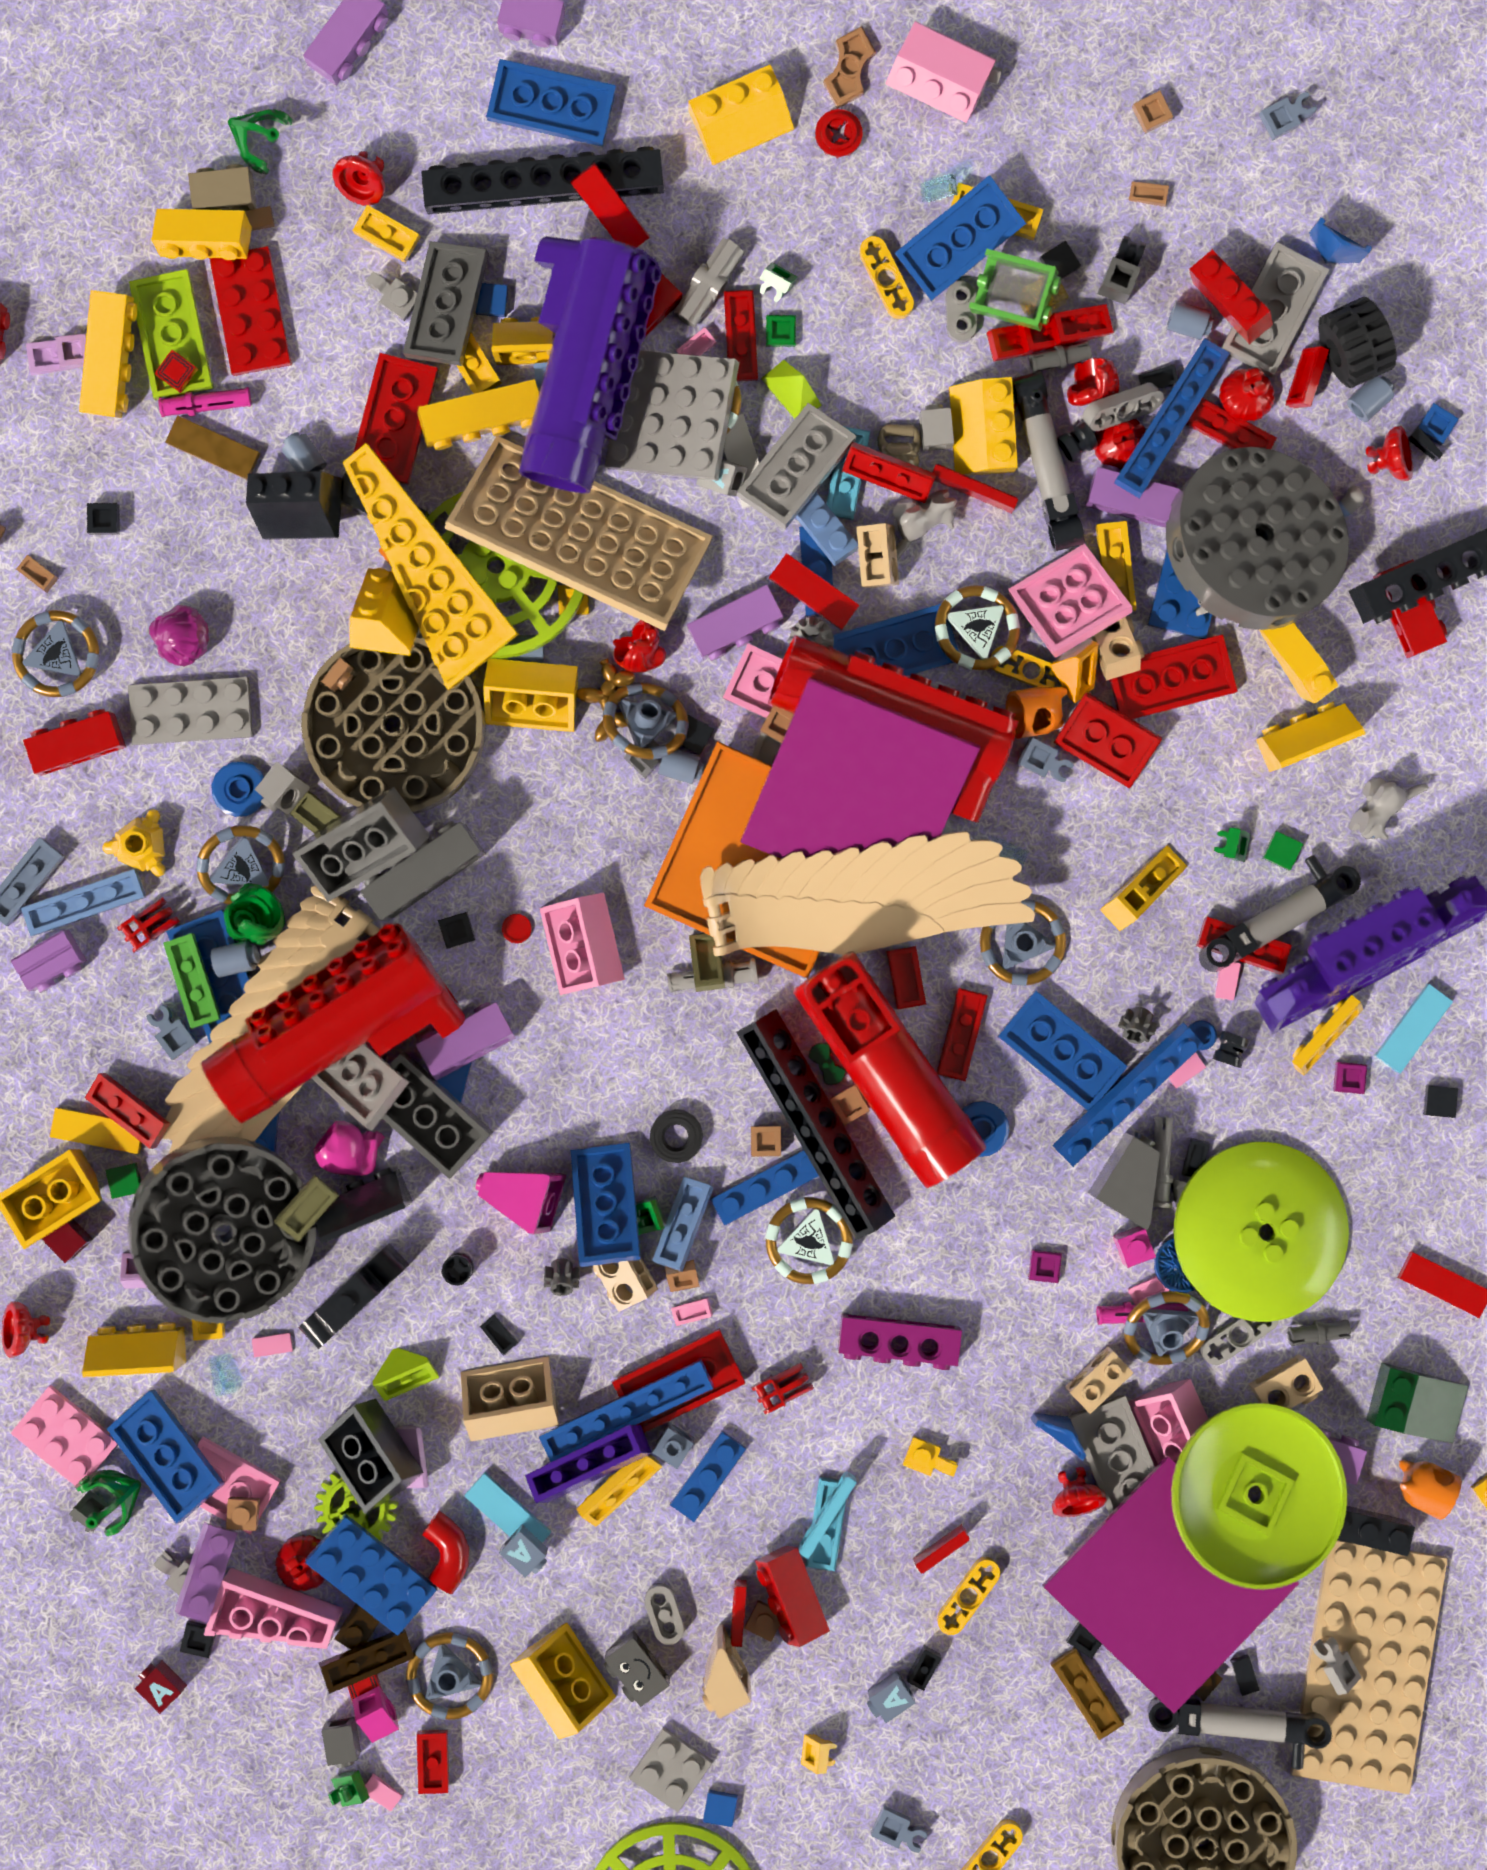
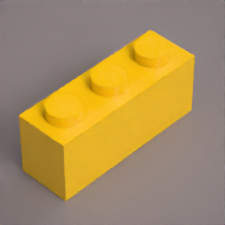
M157 208L151 240L159 256L169 259L177 257H193L200 260L206 258H223L225 260L247 259L252 226L243 210Z

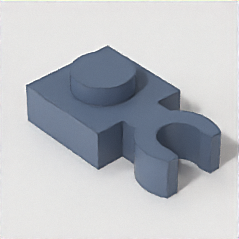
M1309 92L1300 94L1292 105L1288 97L1259 113V117L1272 141L1298 128L1301 124L1299 117L1306 119L1317 110L1316 106L1310 109H1305L1302 106V102L1310 96Z
M1030 737L1016 763L1044 778L1048 771H1050L1052 778L1060 782H1066L1067 779L1059 774V768L1062 765L1069 768L1074 766L1069 760H1056L1055 757L1058 750L1033 737Z
M161 1005L159 1008L164 1014L162 1020H156L153 1014H148L146 1017L152 1026L159 1027L161 1032L154 1037L170 1059L175 1060L196 1045L198 1041L181 1018L173 1022L171 1020L172 1013L170 1008L166 1005Z
M884 1805L871 1830L872 1837L898 1849L902 1841L906 1842L908 1848L916 1853H920L921 1846L918 1843H914L912 1841L913 1838L918 1835L927 1838L928 1834L921 1826L909 1827L911 1823L910 1817Z

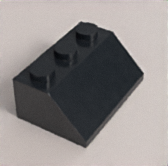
M322 471L248 474L246 505L262 539L339 538L343 478Z
M390 1167L374 1173L375 1180L364 1184L363 1179L346 1185L347 1192L340 1194L316 1221L321 1243H325L409 1206L413 1200L400 1170L392 1172Z
M376 1398L353 1405L318 1438L321 1446L365 1514L405 1490L424 1473Z

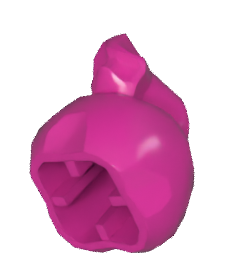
M335 1121L316 1144L313 1150L314 1157L319 1166L327 1172L339 1175H368L376 1168L378 1148L385 1136L378 1131H366L362 1134L360 1129L350 1122Z

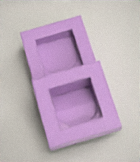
M86 334L58 336L52 341L26 343L31 376L83 367Z

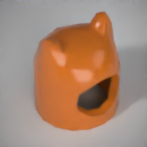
M1040 686L1009 692L1006 698L1005 710L1015 713L1014 720L1019 721L1015 738L1021 739L1049 734L1064 725V720L1062 719V698L1067 694V689L1063 687Z
M1408 1460L1399 1461V1467L1404 1472L1400 1488L1405 1501L1436 1519H1444L1451 1512L1459 1497L1462 1484L1461 1477L1428 1461L1416 1463Z

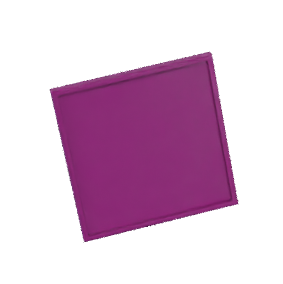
M809 677L740 842L782 859L792 852L802 851L806 858L822 850H828L834 854L849 847H858L860 853L881 841L888 842L891 846H896L909 836L926 835L927 840L931 841L941 835L979 752L980 745Z
M1167 1455L1042 1585L1168 1709L1175 1713L1300 1583L1296 1581L1292 1584L1272 1589L1244 1588L1226 1582L1205 1569L1190 1553L1176 1526L1172 1508V1482L1176 1463Z

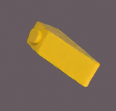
M1294 623L1281 628L1259 630L1302 699L1317 703L1339 686L1326 663Z
M1166 845L1100 908V911L1119 931L1123 930L1136 921L1188 866Z

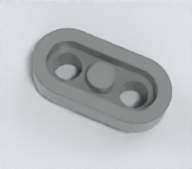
M964 281L953 283L948 288L945 298L946 331L948 336L958 343H965L971 340L977 329V314L972 313L969 309L970 302H975L976 292L971 284ZM964 292L967 298L959 300L956 297V293ZM960 321L965 322L967 329H958L957 323Z
M654 1584L647 1590L645 1595V1606L657 1640L663 1644H675L682 1638L684 1633V1623L675 1594L666 1584ZM657 1594H663L666 1600L663 1603H658L654 1597ZM671 1622L675 1628L672 1631H666L663 1626L665 1623Z

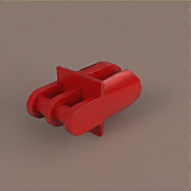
M164 897L139 914L132 915L130 919L117 927L118 931H123L126 938L124 940L126 942L130 941L134 947L132 949L133 953L138 952L155 941L158 936L180 922L178 917H174L154 931L152 930L153 927L173 914L171 907H167L148 920H145L146 917L167 903ZM134 922L139 926L135 931L130 927ZM141 933L147 938L142 942L137 937Z
M801 1362L775 1376L770 1375V1377L751 1387L752 1391L756 1390L759 1396L757 1398L758 1403L762 1402L765 1408L763 1410L764 1414L773 1412L782 1406L785 1407L787 1402L814 1389L812 1383H808L786 1395L784 1394L805 1383L809 1379L807 1373L798 1374L779 1384L780 1381L800 1372L804 1368ZM772 1383L775 1389L766 1392L764 1386ZM778 1394L780 1401L772 1404L770 1398Z

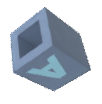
M522 1524L501 1546L499 1554L526 1578L531 1571L536 1574L546 1564L547 1560L545 1557L548 1548Z
M895 1671L868 1690L869 1701L867 1705L876 1718L881 1716L885 1723H888L916 1703L913 1693L898 1671Z

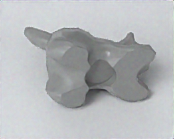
M939 490L932 493L925 503H918L911 498H904L895 505L893 516L897 520L898 530L902 536V540L896 546L897 561L912 541L924 536L933 526L946 524L951 529H954L953 521L957 509V501L955 498H948V490Z
M1379 777L1370 780L1365 784L1362 792L1366 796L1367 805L1353 815L1349 829L1352 831L1360 829V833L1365 839L1382 838L1387 840L1389 837L1385 832L1386 822L1392 815L1402 809L1407 800L1427 791L1428 785H1415L1405 791L1392 781L1386 782Z

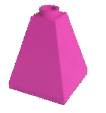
M484 1172V1174L481 1173L479 1175L475 1188L479 1191V1197L526 1232L534 1235L551 1232L567 1175L563 1173Z

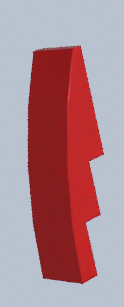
M1107 304L1055 312L1051 315L1049 323L1047 325L1043 324L1041 331L1021 325L991 329L986 334L993 362L1051 350L1057 345L1064 347L1104 337L1114 332Z

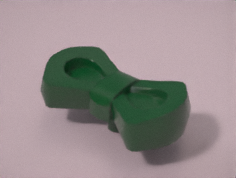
M817 1043L811 1048L808 1055L809 1059L819 1064L820 1070L823 1071V1081L825 1084L836 1085L840 1083L845 1076V1068L834 1064L833 1059L830 1057L831 1048L828 1043Z

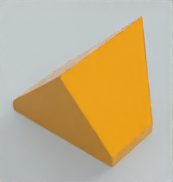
M1091 638L1068 650L1050 664L1062 687L1067 689L1068 697L1074 703L1081 699L1085 691L1089 693L1095 687L1099 644Z

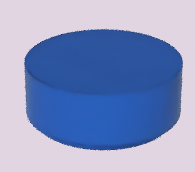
M1198 1020L1188 1026L1204 1044L1199 1050H1207L1216 1042L1217 1032L1211 1023Z

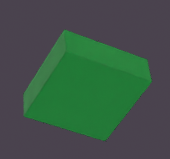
M766 315V347H795L796 315Z
M1274 831L1262 858L1291 871L1303 843L1278 831Z
M137 1162L105 1170L112 1199L135 1194L141 1184Z

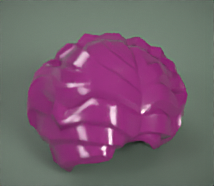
M177 605L169 612H165L155 618L149 626V634L157 645L159 656L171 664L185 667L193 664L195 660L201 658L207 652L209 642L208 624L198 613L197 609L191 606Z

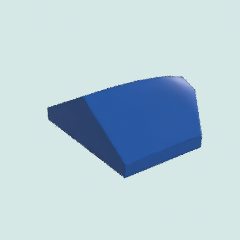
M1320 217L1309 232L1325 263H1360L1372 249L1368 244L1363 247L1324 224L1326 220Z
M1033 1413L1030 1418L1035 1426L1044 1430L1075 1453L1081 1460L1086 1458L1087 1455L1068 1416Z

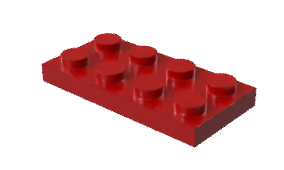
M269 247L249 249L247 259L225 260L223 258H209L231 374L238 376L291 366Z
M379 353L353 453L367 443L399 483L409 485L423 433L417 414L418 407L430 404L439 370L437 367Z
M1223 634L1144 654V657L1141 658V668L1139 671L1110 679L1117 710L1131 719L1153 715L1238 692Z
M720 1328L612 1380L618 1396L621 1397L700 1359L702 1360L714 1384V1388L636 1424L642 1426L644 1433L746 1384Z

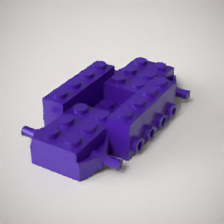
M1463 875L1449 883V888L1442 893L1435 890L1425 895L1420 886L1413 890L1406 887L1392 896L1394 900L1383 905L1382 901L1366 909L1367 914L1359 919L1352 916L1338 925L1339 930L1331 934L1328 931H1324L1312 938L1313 944L1310 945L1307 951L1308 955L1301 959L1302 963L1287 971L1288 975L1283 979L1278 980L1277 977H1274L1261 985L1262 989L1258 991L1254 1003L1271 1033H1277L1279 1030L1316 1010L1321 1009L1323 1011L1422 958L1438 944L1484 921L1487 917V891L1483 884L1480 883L1476 875L1468 879Z

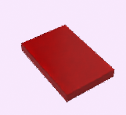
M1085 691L1055 738L1054 744L1130 789L1162 741V737Z

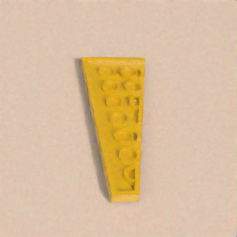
M365 443L346 459L343 464L368 514L367 517L379 538L382 550L389 560L392 572L409 609H411L420 628L419 631L426 641L432 654V659L442 676L444 685L448 690H452L519 635V633L372 448Z

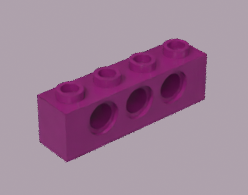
M841 1313L838 1352L844 1354L843 1358L850 1360H861L862 1356L873 1357V1361L878 1363H891V1359L903 1360V1365L920 1367L921 1362L932 1363V1367L935 1369L950 1370L951 1366H958L962 1330L960 1326ZM873 1332L878 1336L877 1342L873 1346H865L861 1343L862 1336L865 1333ZM899 1335L906 1337L907 1344L903 1349L897 1350L891 1346V1341L894 1337ZM926 1339H933L937 1342L936 1349L931 1353H925L921 1350V1344Z

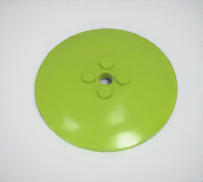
M1242 1143L1213 1155L1188 1180L1181 1193L1175 1212V1250L1188 1282L1210 1305L1223 1313L1243 1320L1255 1322L1278 1321L1295 1316L1310 1308L1326 1294L1335 1282L1345 1261L1348 1248V1217L1344 1201L1336 1184L1329 1174L1311 1157L1297 1149L1279 1143ZM1264 1224H1269L1273 1229L1272 1237L1267 1241L1260 1237V1228Z
M1266 1403L1241 1404L1225 1409L1209 1418L1192 1434L1185 1444L1173 1475V1514L1176 1526L1186 1547L1193 1557L1210 1573L1226 1582L1244 1588H1279L1292 1584L1310 1574L1327 1558L1334 1548L1346 1516V1478L1339 1456L1326 1435L1309 1419L1291 1409ZM1253 1486H1257L1261 1492L1260 1499L1255 1503H1252L1248 1498V1492Z

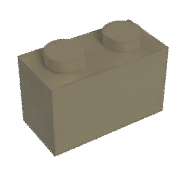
M232 164L226 166V169L223 170L205 167L197 169L196 173H188L192 209L243 211L257 209L253 174L248 167H244L241 164Z

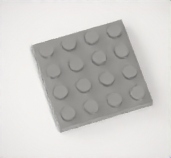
M640 351L638 366L633 374L630 386V397L626 401L622 416V426L618 431L616 440L609 439L605 467L613 470L718 481L739 362L736 359Z

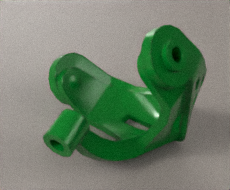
M267 109L230 118L228 125L241 158L255 172L267 175L270 171L267 168L268 164L249 153L247 131L260 133L266 136L269 142L275 143L279 138V131L276 128L268 130L255 123L269 119L283 125H291L293 119L287 113L276 109Z
M100 1470L83 1477L75 1485L77 1491L85 1493L100 1486L109 1490L116 1497L112 1503L98 1513H90L85 1521L86 1526L93 1529L97 1526L100 1519L121 1505L123 1514L105 1528L104 1533L109 1537L119 1533L129 1522L141 1488V1482L115 1470Z

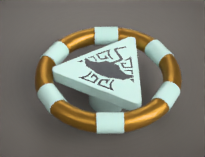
M972 585L955 590L944 599L937 611L935 632L937 642L942 651L954 663L970 670H988L1000 666L1011 657L1020 637L1021 628L1015 608L1003 594L986 586ZM972 596H979L998 605L949 613L951 608L961 600ZM1004 611L1009 629L1007 643L995 655L987 658ZM946 619H948L962 636L963 640L970 645L981 659H975L959 653L949 641Z
M802 1197L782 1206L768 1224L765 1237L767 1254L774 1268L785 1278L793 1282L809 1285L825 1282L836 1276L848 1262L853 1246L852 1233L838 1208L826 1200L814 1197ZM814 1208L777 1249L776 1241L780 1225L784 1219L791 1213ZM819 1210L825 1212L836 1222L841 1232L842 1241L838 1257L835 1261L833 1260ZM779 1253L831 1266L811 1274L801 1273L793 1270L780 1257Z

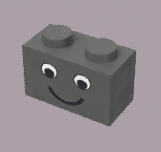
M632 1631L606 1651L604 1666L612 1678H619L624 1685L622 1690L631 1702L636 1701L640 1707L670 1685V1677L635 1631Z

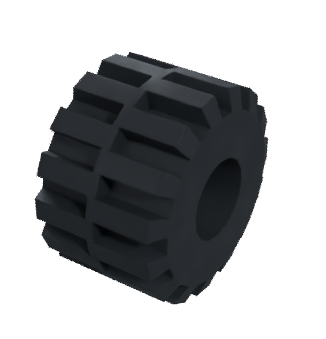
M1368 297L1356 299L1319 318L1318 332L1321 346L1329 349L1326 360L1335 376L1346 387L1353 388L1395 368L1397 353L1392 331L1381 310Z

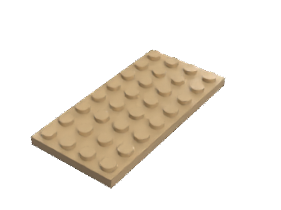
M496 436L448 517L445 529L665 631L713 536L596 481L593 482L591 492L588 494L560 490L532 481L519 474L524 448Z
M1337 1540L1323 1564L1300 1707L1301 1714L1316 1712L1325 1717L1332 1730V1738L1330 1743L1322 1749H1314L1305 1745L1304 1767L1302 1770H1296L1291 1767L1290 1773L1292 1776L1410 1795L1448 1558L1409 1551V1556H1404ZM1330 1637H1333L1338 1643L1340 1652H1348L1360 1673L1361 1679L1347 1694L1338 1695L1323 1669L1327 1662L1320 1659L1314 1653L1312 1646L1321 1639L1324 1644ZM1313 1724L1308 1728L1307 1734L1311 1737H1317L1322 1733L1323 1727L1319 1724Z

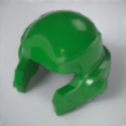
M246 883L237 893L231 896L232 903L226 906L224 910V922L228 935L239 942L248 940L251 943L263 945L281 933L285 925L284 910L273 892L261 885Z

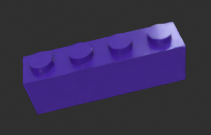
M628 1425L526 1474L525 1478L535 1503H549L652 1454L642 1426Z

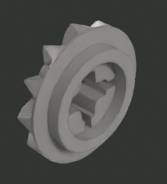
M814 617L798 620V623L790 628L791 633L787 640L790 644L794 635L806 638L805 635L807 633L809 636H818L813 642L826 647H833L834 645L833 633L828 624Z

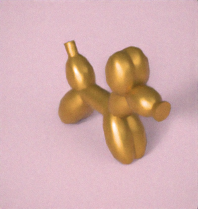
M609 658L599 662L602 665V676L606 680L601 685L600 690L586 687L578 689L576 693L577 698L587 703L599 702L603 711L605 703L616 691L617 687L627 686L635 681V675L630 671H620L617 673L614 665L609 663ZM615 712V726L628 727L623 713ZM603 720L595 731L594 738L597 742H602L608 738Z

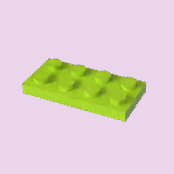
M184 269L128 281L131 296L134 297V303L137 304L136 320L153 398L159 400V398L185 395V392L194 393L213 389L214 385L190 272ZM171 350L178 353L198 369L181 393L154 374Z

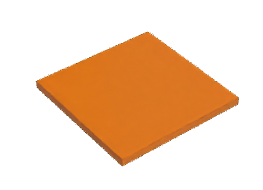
M716 742L645 901V907L710 935L706 919L709 917L708 907H704L700 883L701 872L707 865L712 866L715 872L719 866L727 862L734 867L747 859H752L756 863L771 855L740 841L772 765L723 743ZM728 902L719 904L721 913L730 911ZM735 930L725 934L727 942L736 940ZM773 946L742 949L807 979L820 951Z

